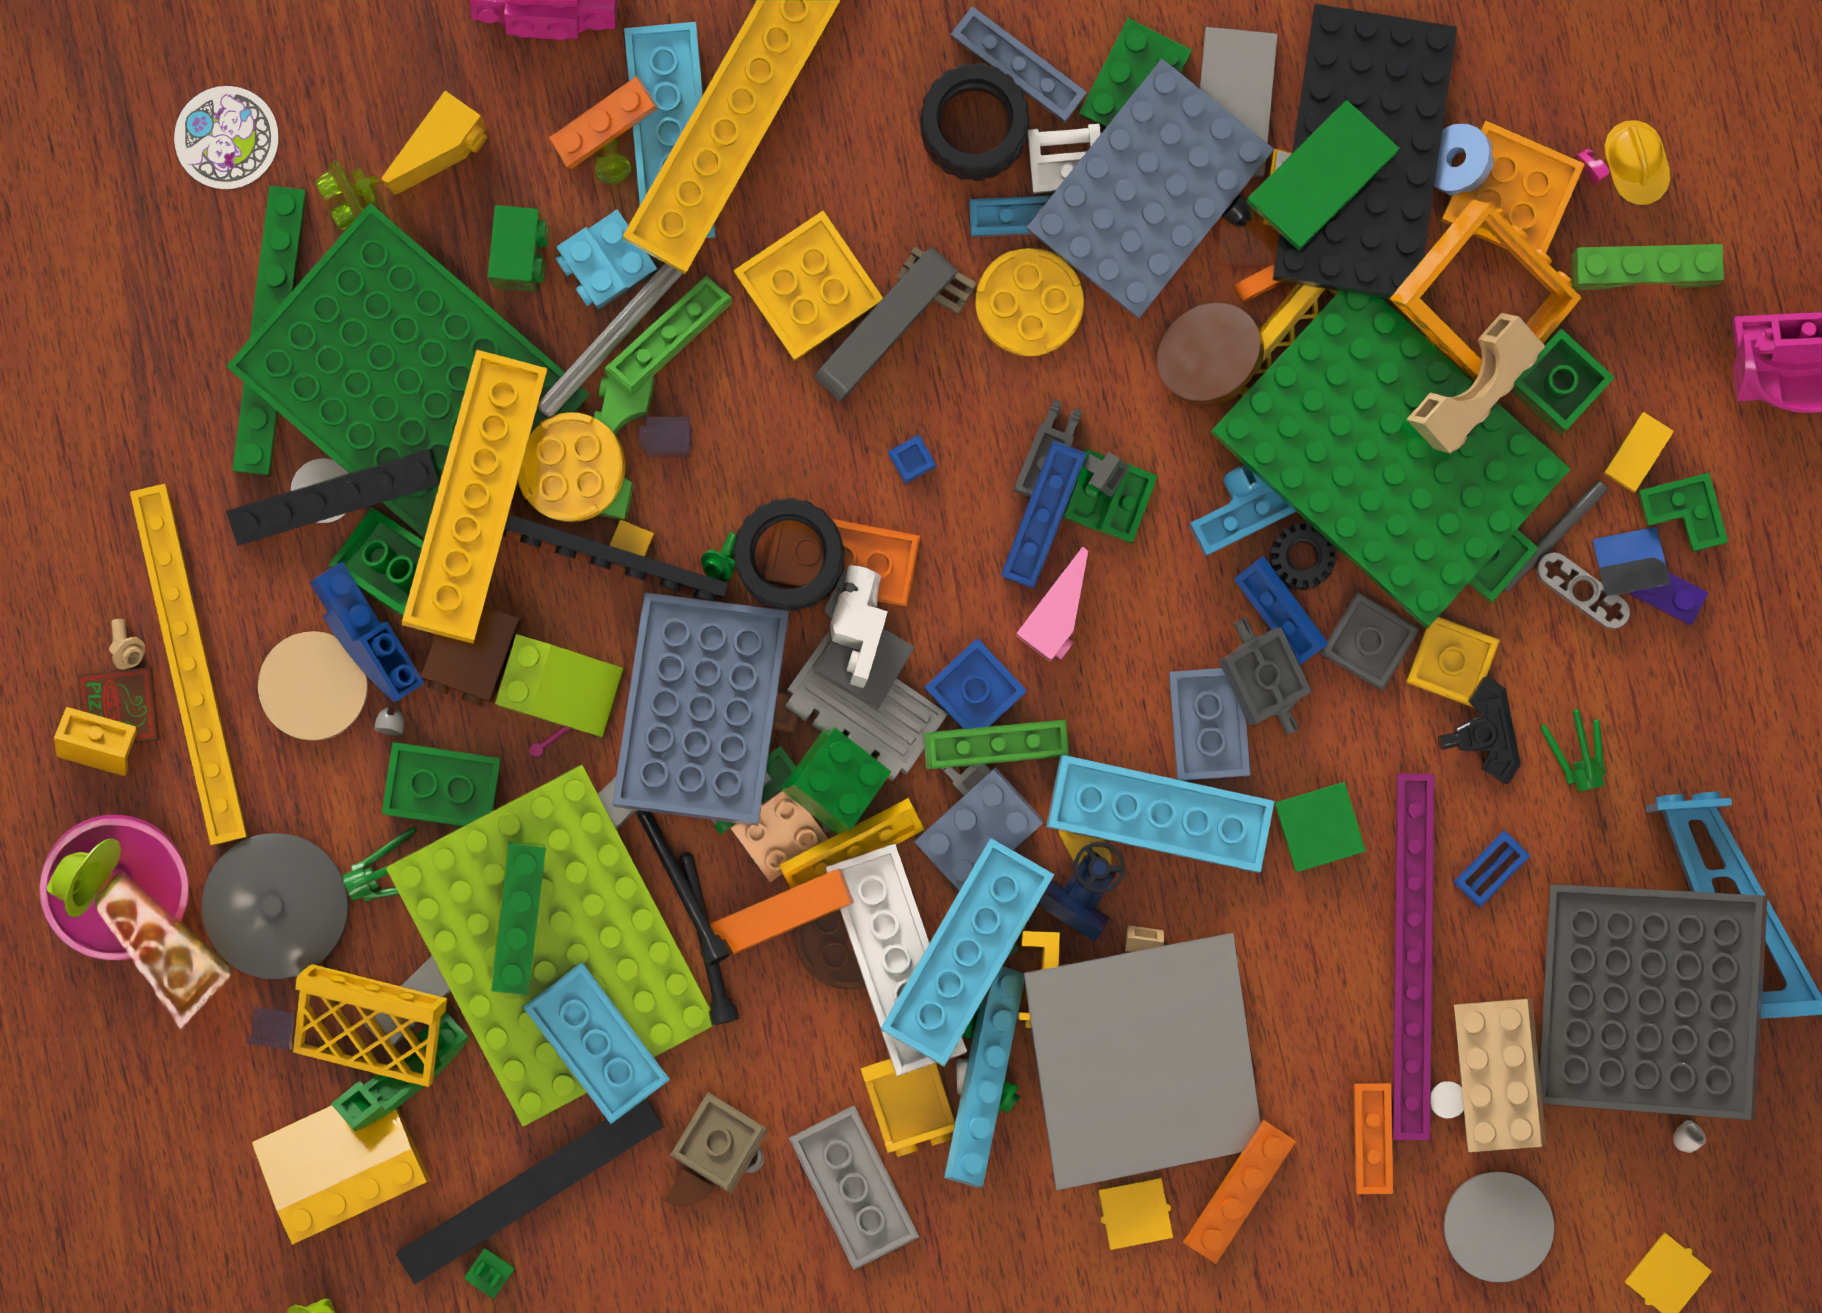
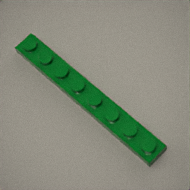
M269 186L250 338L295 288L307 198L306 190ZM245 383L243 385L232 471L271 476L279 412Z

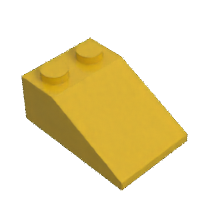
M444 91L381 178L389 192L397 195L464 160L471 151L477 153L487 139V135L484 134L487 128L481 115L447 91Z

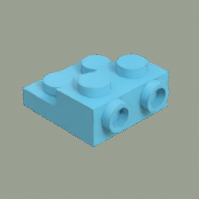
M618 209L587 229L585 227L556 247L560 253L555 258L566 276L572 273L581 284L575 288L587 306L593 303L598 311L658 271L646 252L622 239L628 224Z

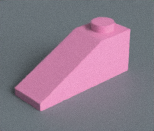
M1084 547L1080 549L1016 633L1017 638L1049 662L1055 656L1062 659L1074 644L1069 637L1074 631L1088 550Z

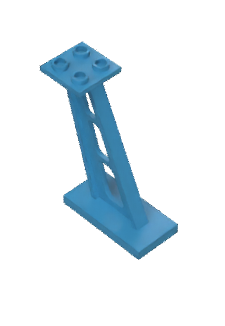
M1705 792L1692 795L1691 801H1684V794H1673L1655 797L1656 803L1646 805V813L1662 812L1690 892L1715 893L1712 879L1715 877H1728L1734 882L1739 894L1766 896L1717 809L1731 806V798H1721L1720 792ZM1690 820H1699L1704 824L1725 865L1724 869L1709 870L1705 867L1688 825ZM1767 899L1765 944L1785 981L1786 987L1782 991L1762 992L1761 1019L1822 1015V996Z

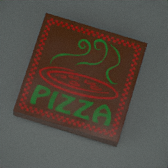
M151 667L77 675L81 711L136 726L137 734L133 743L159 740Z

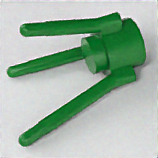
M1574 709L1575 727L1583 760L1573 762L1574 770L1571 769L1548 727L1543 724L1540 729L1565 773L1567 784L1575 783L1577 792L1605 785L1603 775L1606 774L1603 763L1600 721L1598 719L1593 721L1594 759V757H1590L1579 709Z
M415 827L400 834L363 861L351 865L352 871L343 874L345 887L353 901L363 898L367 903L377 898L400 895L396 887L375 890L380 887L378 879L389 873L386 867L377 871L373 867H367L414 835L417 831Z

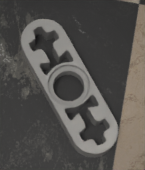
M1549 553L1538 561L1536 575L1539 581L1601 627L1609 630L1617 629L1623 626L1629 619V606L1619 595L1606 596L1600 602L1608 607L1617 604L1620 607L1617 611L1618 615L1621 616L1620 620L1614 618L1611 621H1607L1605 619L1607 612L1600 606H1597L1593 612L1589 606L1598 600L1600 592L1605 595L1603 584L1564 555ZM1558 561L1561 564L1558 570L1566 577L1570 575L1571 571L1576 574L1567 583L1565 590L1560 587L1565 582L1562 578L1555 575L1550 579L1546 576L1548 572L1547 567L1544 566L1546 562L1552 564ZM1585 581L1591 585L1593 594L1588 601L1582 602L1574 597L1573 586L1576 582Z

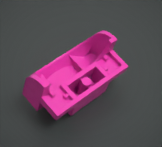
M469 0L472 20H480L485 23L497 21L505 27L506 34L521 38L578 39V34L588 28L603 30L615 29L618 0Z
M1822 312L1734 316L1732 328L1737 356L1732 371L1737 401L1761 400L1771 404V407L1776 406L1793 412H1822Z

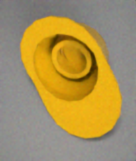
M1633 120L1624 121L1616 125L1607 135L1604 145L1613 183L1619 195L1627 202L1636 205H1649L1664 195L1670 182V169L1662 141L1656 130L1647 123Z

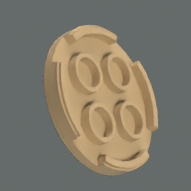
M317 631L302 632L284 639L267 655L259 673L258 694L266 716L278 729L298 739L319 741L343 733L358 718L368 696V677L350 657L336 636Z

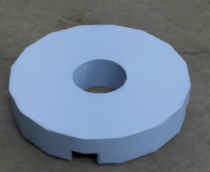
M1453 124L1442 129L1434 183L1436 189L1448 195H1459L1458 193L1464 191L1471 192L1477 189L1487 179L1494 162L1491 148L1492 143L1479 128L1469 124ZM1465 152L1466 159L1464 163L1458 167H1452L1453 158L1458 153Z

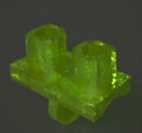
M336 160L328 165L330 171L318 178L315 184L324 200L342 192L347 203L330 211L338 228L342 230L348 228L365 209L358 196L363 195L367 204H373L377 201L373 189L380 184L377 176L366 178L362 169L359 168L351 173L356 181V184L352 185L343 166Z

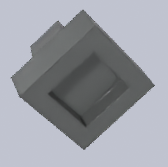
M1110 452L1106 454L1103 461L1089 454L1082 465L1094 474L1089 483L1110 498L1130 466Z

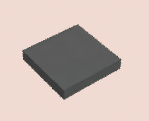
M1357 591L1327 641L1329 644L1322 649L1320 655L1382 692L1420 629Z
M883 628L864 688L851 685L850 681L853 673L846 671L852 651L859 652V650L836 642L831 644L815 674L878 710L915 647Z

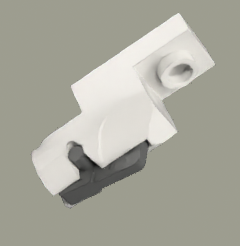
M850 565L841 575L824 612L831 620L830 631L832 641L859 650V652L852 651L846 671L853 673L850 681L851 685L864 688L869 677L888 611L877 608L881 576L870 569Z

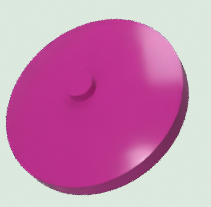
M104 815L75 825L53 845L45 859L41 872L40 900L50 927L68 946L84 955L97 959L125 960L138 957L155 949L174 932L183 917L187 905L188 874L178 848L159 828L132 816ZM113 838L119 841L121 854L118 864L109 879L96 894L88 910L77 918L68 916L65 910V903L47 891V885L61 860L77 852L90 853L96 845L106 839Z

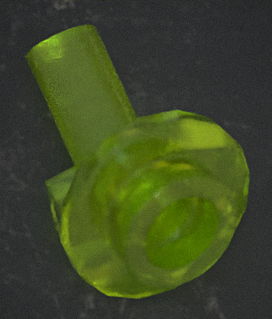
M617 138L603 147V157H597L596 176L600 181L607 184H616L624 181L631 172V164L627 157L618 154Z

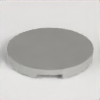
M1486 1172L1468 1179L1452 1194L1444 1215L1443 1235L1451 1256L1466 1272L1485 1281L1510 1282L1530 1274L1545 1259L1553 1241L1554 1219L1545 1196L1530 1181L1508 1172Z

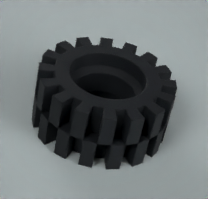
M1307 522L1305 524L1296 523L1282 530L1272 543L1269 555V562H1271L1272 568L1289 588H1299L1300 590L1314 588L1324 582L1334 570L1333 568L1337 557H1335L1336 547ZM1297 543H1308L1315 549L1317 560L1312 568L1299 570L1291 564L1289 552L1292 546Z

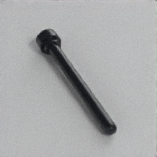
M637 810V816L703 941L701 943L703 949L701 955L706 965L712 966L725 960L733 954L726 939L722 940L720 935L714 933L652 812Z
M684 852L680 856L682 871L708 919L694 856L690 852ZM697 932L700 948L702 951L703 949L701 947V943H703V941ZM704 961L713 1003H710L711 1011H708L711 1025H719L740 1019L737 1005H733L732 999L727 998L719 963L707 966Z

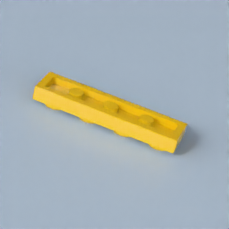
M909 798L855 825L851 830L839 833L780 864L779 867L792 889L826 874V867L893 844L897 845L924 831V828Z

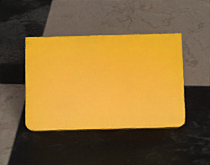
M66 707L54 737L56 756L126 776L128 771L127 758L136 737L137 728L136 726Z

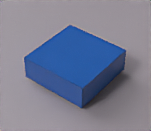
M920 435L887 452L905 485L937 467Z

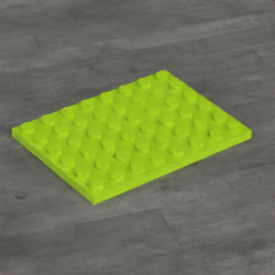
M583 765L562 774L386 867L523 1127L587 1093L523 1008L524 1004L580 962L585 965L653 1057L712 1027L708 1012L711 1009ZM508 840L545 844L546 847L528 995L491 991Z

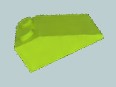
M516 634L495 704L508 710L603 738L624 668Z

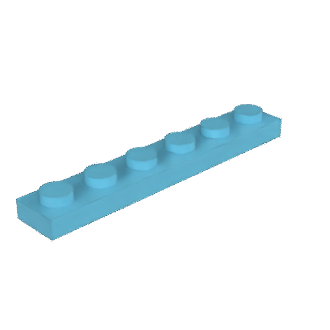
M1002 966L978 1010L944 1176L946 1179L975 1188L983 1187L1025 981L1024 973Z

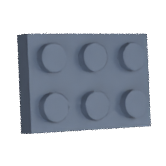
M1223 669L1169 672L1177 780L1189 781L1250 776L1246 717Z
M995 767L914 842L960 891L990 838L1014 850L1044 823V820Z

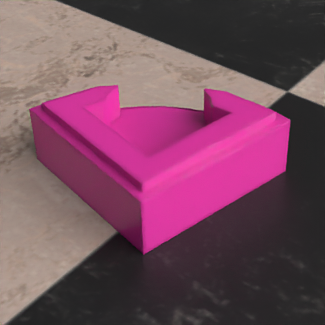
M1585 149L1575 155L1578 161L1585 164L1583 170L1595 186L1607 178L1610 170L1602 159L1596 161L1592 150Z

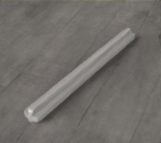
M664 264L538 402V409L547 417L554 416L683 273Z

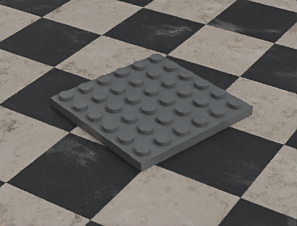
M1550 884L1540 1057V1081L1543 1104L1755 1120L1768 896Z

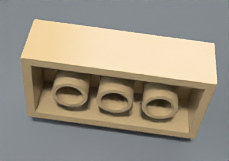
M1525 998L1454 1005L1468 1152L1533 1148L1546 1145L1533 999Z

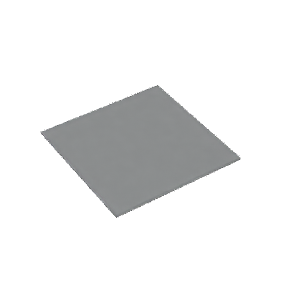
M1233 933L1024 973L1056 1191L1241 1153L1261 1123Z

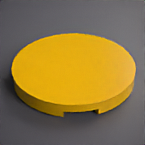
M1025 248L1009 251L1001 255L985 270L976 292V313L984 333L999 348L1019 356H1041L1060 348L1075 333L1083 313L1084 297L1077 274L1064 259L1044 249Z
M581 413L557 414L540 422V425L530 434L518 477L519 487L524 497L541 514L561 522L585 521L602 513L617 497L625 477L624 452L613 431L599 420Z

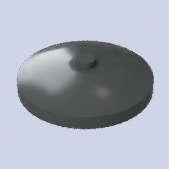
M261 834L236 844L214 865L203 891V923L209 940L216 951L234 968L259 978H292L299 975L311 964L320 965L338 946L348 922L349 895L343 881V875L337 864L319 846L290 834Z

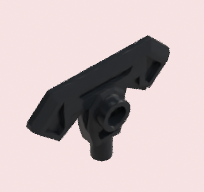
M1483 677L1468 700L1481 715L1454 727V733L1438 736V744L1441 750L1457 747L1461 751H1488L1481 769L1500 782L1508 784L1521 763L1506 688L1489 677Z

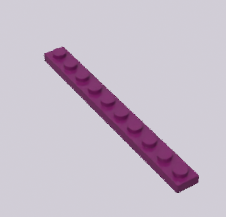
M1396 774L1392 1140L1430 1141L1434 774Z

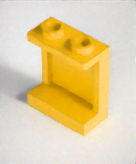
M891 1058L861 1068L888 1153L895 1151L896 1156L900 1157L918 1151L916 1144L929 1139L932 1146L952 1140L951 1132H954L955 1121L936 1063L900 1076H896Z

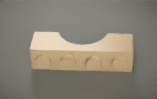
M1500 313L1478 338L1482 354L1481 369L1477 379L1468 390L1454 397L1429 393L1407 418V421L1433 449L1451 454L1452 451L1460 448L1465 443L1467 434L1475 425L1481 423L1489 416L1490 408L1498 399L1512 390L1514 381L1521 373L1536 363L1537 355L1544 349L1545 345L1519 316Z

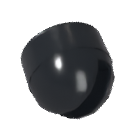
M1238 195L1222 214V217L1236 227H1243L1253 219V208L1246 203L1247 200L1242 195Z

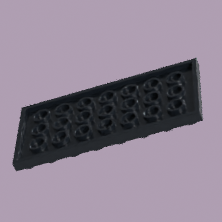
M1315 4L1292 153L1346 100L1400 149L1300 251L1279 233L1272 280L1390 299L1423 260L1457 32L1456 26Z

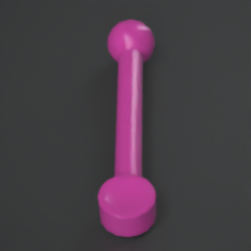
M562 726L540 744H532L529 748L530 754L533 757H541L545 748L572 728Z

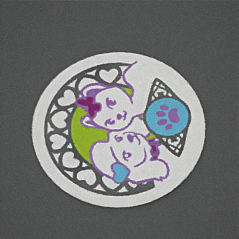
M233 86L215 87L195 96L182 110L175 127V149L184 169L200 183L218 189L239 188L258 179L272 163L278 147V127L270 108L254 93Z

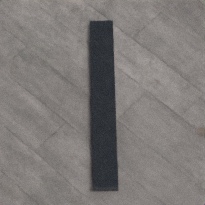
M645 1098L612 1124L605 1120L395 1254L415 1285L664 1126L647 1098Z

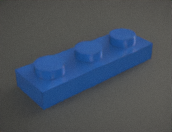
M1264 556L1234 578V581L1271 630L1278 627L1282 628L1299 666L1329 644Z

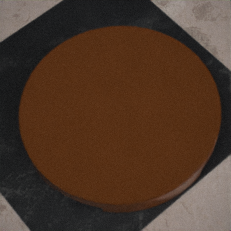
M1208 303L1197 306L1178 317L1162 337L1157 353L1159 375L1166 387L1175 396L1187 401L1188 404L1212 406L1224 403L1239 395V390L1250 381L1255 372H1259L1264 357L1263 337L1260 329L1249 314L1237 306L1227 303Z
M840 909L794 929V943L797 955L805 969L814 978L838 989L846 990L866 987L855 953L844 946L849 935Z

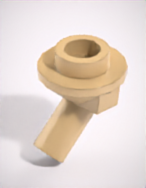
M125 619L112 620L113 642L109 651L113 654L114 665L121 670H128L141 662L145 653V644L137 637L127 638Z

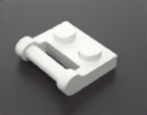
M1088 124V128L1048 132H1039L1038 129L1028 130L1027 138L1033 194L1054 193L1086 153L1041 155L1040 146L1089 142L1091 147L1101 135L1099 124Z

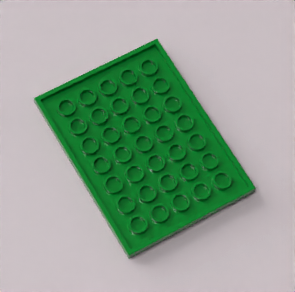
M371 203L368 204L226 365L230 371L348 473L432 448L441 477L476 350L547 368L539 401L565 374L561 368ZM580 386L554 415L575 413L590 394ZM538 407L530 434L540 425V422L549 418ZM439 485L383 503L425 539Z
M1342 291L1337 293L1210 432L1214 438L1426 629L1571 470L1497 402L1490 408L1489 416L1481 423L1476 424L1467 434V439L1460 448L1452 451L1451 454L1433 449L1407 421V418L1429 393L1454 397L1468 390L1474 381L1382 298Z

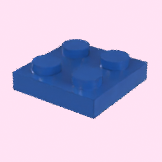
M978 638L924 687L962 729L990 727L1027 692Z

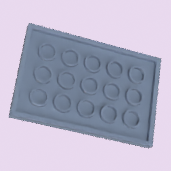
M1161 59L1029 223L1026 230L1139 319L1273 152L1274 148L1165 60Z
M653 593L644 594L612 802L613 807L759 826L789 611Z

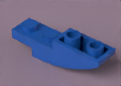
M343 562L336 564L309 582L327 610V613L322 617L354 662L392 701L397 702L424 684L423 679L387 621L380 624Z

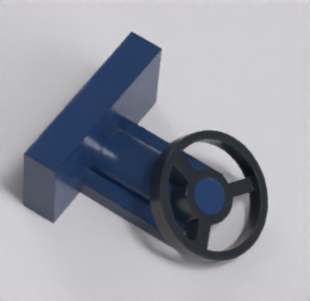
M1093 842L1084 846L1075 857L1074 873L1063 888L1051 880L1037 904L1094 942H1096L1110 918L1095 907L1104 893L1112 891L1120 884L1125 873L1123 856L1118 849L1105 842ZM1092 847H1104L1111 850L1117 856L1120 866H1110L1105 858L1096 857ZM1086 851L1088 856L1085 855L1080 864L1078 865L1080 856L1083 854V852ZM1120 872V876L1116 883L1109 887L1112 880L1116 876L1115 873Z

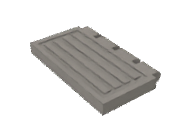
M828 632L788 688L786 693L791 695V698L785 705V708L804 721H807L813 711L817 713L818 717L812 724L814 728L824 732L836 727L842 733L845 732L849 735L848 738L868 754L872 755L874 752L879 756L876 760L891 771L888 778L893 781L900 771L907 774L924 750L923 733L936 732L948 713L897 678L880 707L876 710L815 674L816 669L833 643L831 633Z

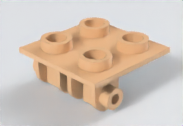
M783 791L778 792L762 804L759 826L735 823L730 827L769 882L783 874L779 867L780 864L828 840L812 815Z

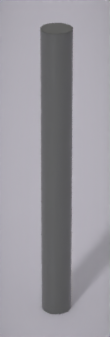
M1598 480L1535 544L1538 550L1503 589L1506 593L1608 491V488L1601 481Z

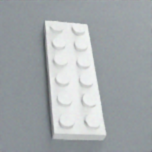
M895 844L826 867L827 873L836 869H842L854 903L840 909L880 1028L930 944ZM881 1031L896 1076L936 1063ZM962 1037L950 1058L967 1052Z

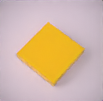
M1438 617L1424 631L1406 683L1474 708L1468 702L1469 697L1483 677H1487L1500 640Z

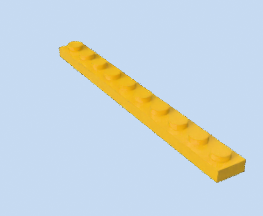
M161 484L131 491V500L210 845L213 846L247 838L246 825L168 485Z

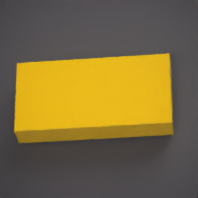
M1642 412L1603 474L1631 492H1636L1674 431L1645 412Z

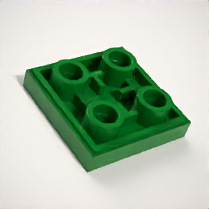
M1345 782L1274 803L1295 873L1366 852Z

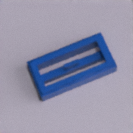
M1503 830L1452 883L1459 887L1480 908L1531 855ZM1505 841L1509 846L1468 886L1465 881ZM1515 851L1519 855L1516 860L1479 897L1475 891Z

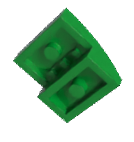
M1090 449L1084 450L1087 453L1084 462L1089 454L1102 461L1105 458L1104 455ZM1126 463L1130 468L1110 498L1089 483L1094 474L1082 466L1062 518L1113 538L1133 543L1158 476Z

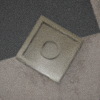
M707 1092L670 1156L726 1191L733 1193L767 1136L769 1129Z

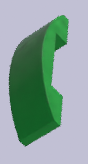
M447 1012L441 1016L433 1079L456 1057L469 1041L468 1035ZM429 1026L418 1034L420 1043L428 1038ZM416 1052L404 1059L413 1072L423 1074L424 1063ZM377 1074L365 1085L361 1081L357 1082L332 1102L331 1105L355 1132L386 1116L425 1086Z

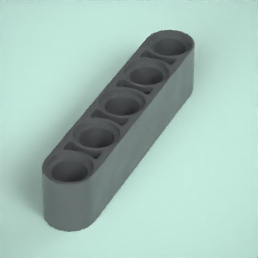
M931 246L824 363L813 379L837 401H843L951 282L959 270Z

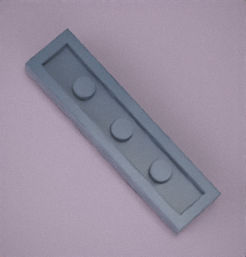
M973 6L950 35L953 40L988 66L997 67L1003 73H1008L1014 79V82L1018 86L1020 85L1026 95L1064 123H1066L1087 95L1084 89Z

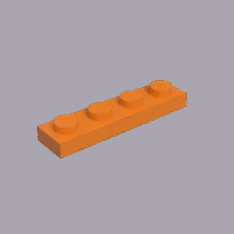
M1263 1120L1183 1243L1216 1264L1296 1141Z

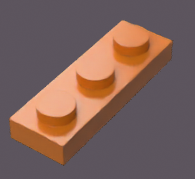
M634 77L550 136L549 139L566 167L573 169L658 109V106L642 80Z
M1354 1083L1355 1194H1393L1391 1083Z

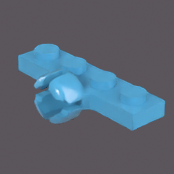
M1243 465L1231 470L1224 476L1223 481L1230 494V503L1188 525L1205 557L1296 511L1248 467Z

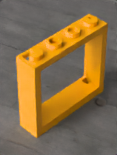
M1473 199L1392 295L1390 300L1451 361L1475 382L1481 369L1482 359L1420 297L1481 224L1551 293L1526 323L1543 344L1582 297L1572 288L1573 284L1570 282L1572 279L1561 271L1556 272L1550 266L1551 258L1539 248L1533 249L1527 242L1529 236L1521 228L1514 224L1510 225L1504 219L1506 213L1503 209L1497 208L1491 201L1485 203Z

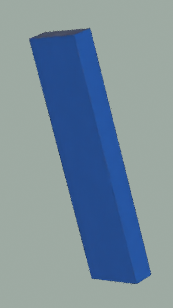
M1054 440L1052 441L1001 573L1002 577L1035 589L1085 460L1086 452Z

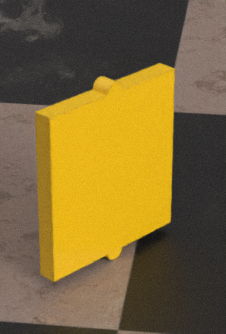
M1162 1178L1098 1190L1103 1211L1101 1222L1106 1227L1110 1250L1173 1238L1168 1214L1171 1206L1166 1204Z
M1664 1232L1624 1282L1644 1298V1304L1654 1306L1661 1313H1679L1712 1271L1692 1255L1690 1248L1684 1249Z

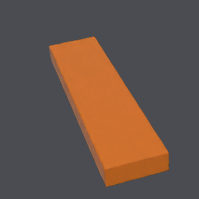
M836 869L724 917L710 925L716 935H720L722 940H727L733 951L732 955L849 906L854 901L842 869Z

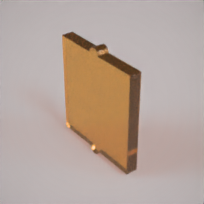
M1254 209L1253 219L1243 227H1236L1230 224L1221 215L1219 218V265H1245L1247 269H1250L1252 265L1271 266L1275 264L1279 232L1271 225L1263 224L1264 218Z

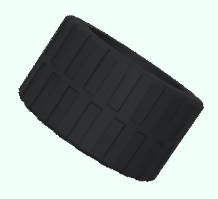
M983 63L958 65L957 68L944 72L939 79H936L931 84L929 92H926L923 99V108H921V136L923 137L924 148L931 156L930 159L935 165L940 166L945 173L957 176L958 179L962 180L973 179L974 181H980L989 177L993 178L1002 171L1009 169L1012 163L1021 155L1028 136L1029 106L1024 98L1023 90L1008 73L1005 74L999 68L986 66ZM967 91H982L991 94L1002 102L1008 114L1009 128L1004 140L997 148L982 154H968L955 149L946 141L941 130L940 120L945 105L954 96Z
M796 498L774 499L765 505H760L750 516L748 515L745 518L742 527L738 529L733 554L735 556V568L740 580L752 596L758 599L760 603L778 610L800 611V609L815 606L816 603L822 599L825 600L830 595V592L839 581L841 572H843L845 551L836 524L823 509L814 506L806 500L801 501L796 500ZM783 521H797L809 526L819 536L824 549L823 564L817 576L808 584L795 589H783L770 584L760 574L755 561V550L761 535L772 525Z

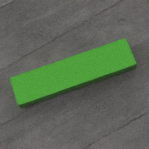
M706 275L605 367V374L632 396L732 304V297Z
M1066 720L923 733L926 769L1060 757L1061 755L1069 756Z

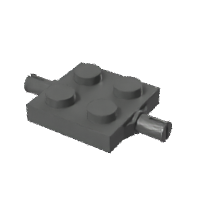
M1247 617L1237 620V622L1233 623V626L1242 643L1235 651L1218 660L1249 725L1258 724L1271 716H1278L1285 734H1291L1300 727L1297 725L1290 709L1299 699L1312 692L1281 627L1273 628L1263 635L1255 636Z

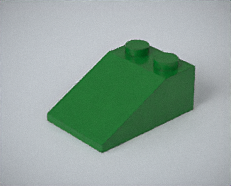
M371 507L328 565L332 568L336 564L343 562L360 589L403 619L424 541Z

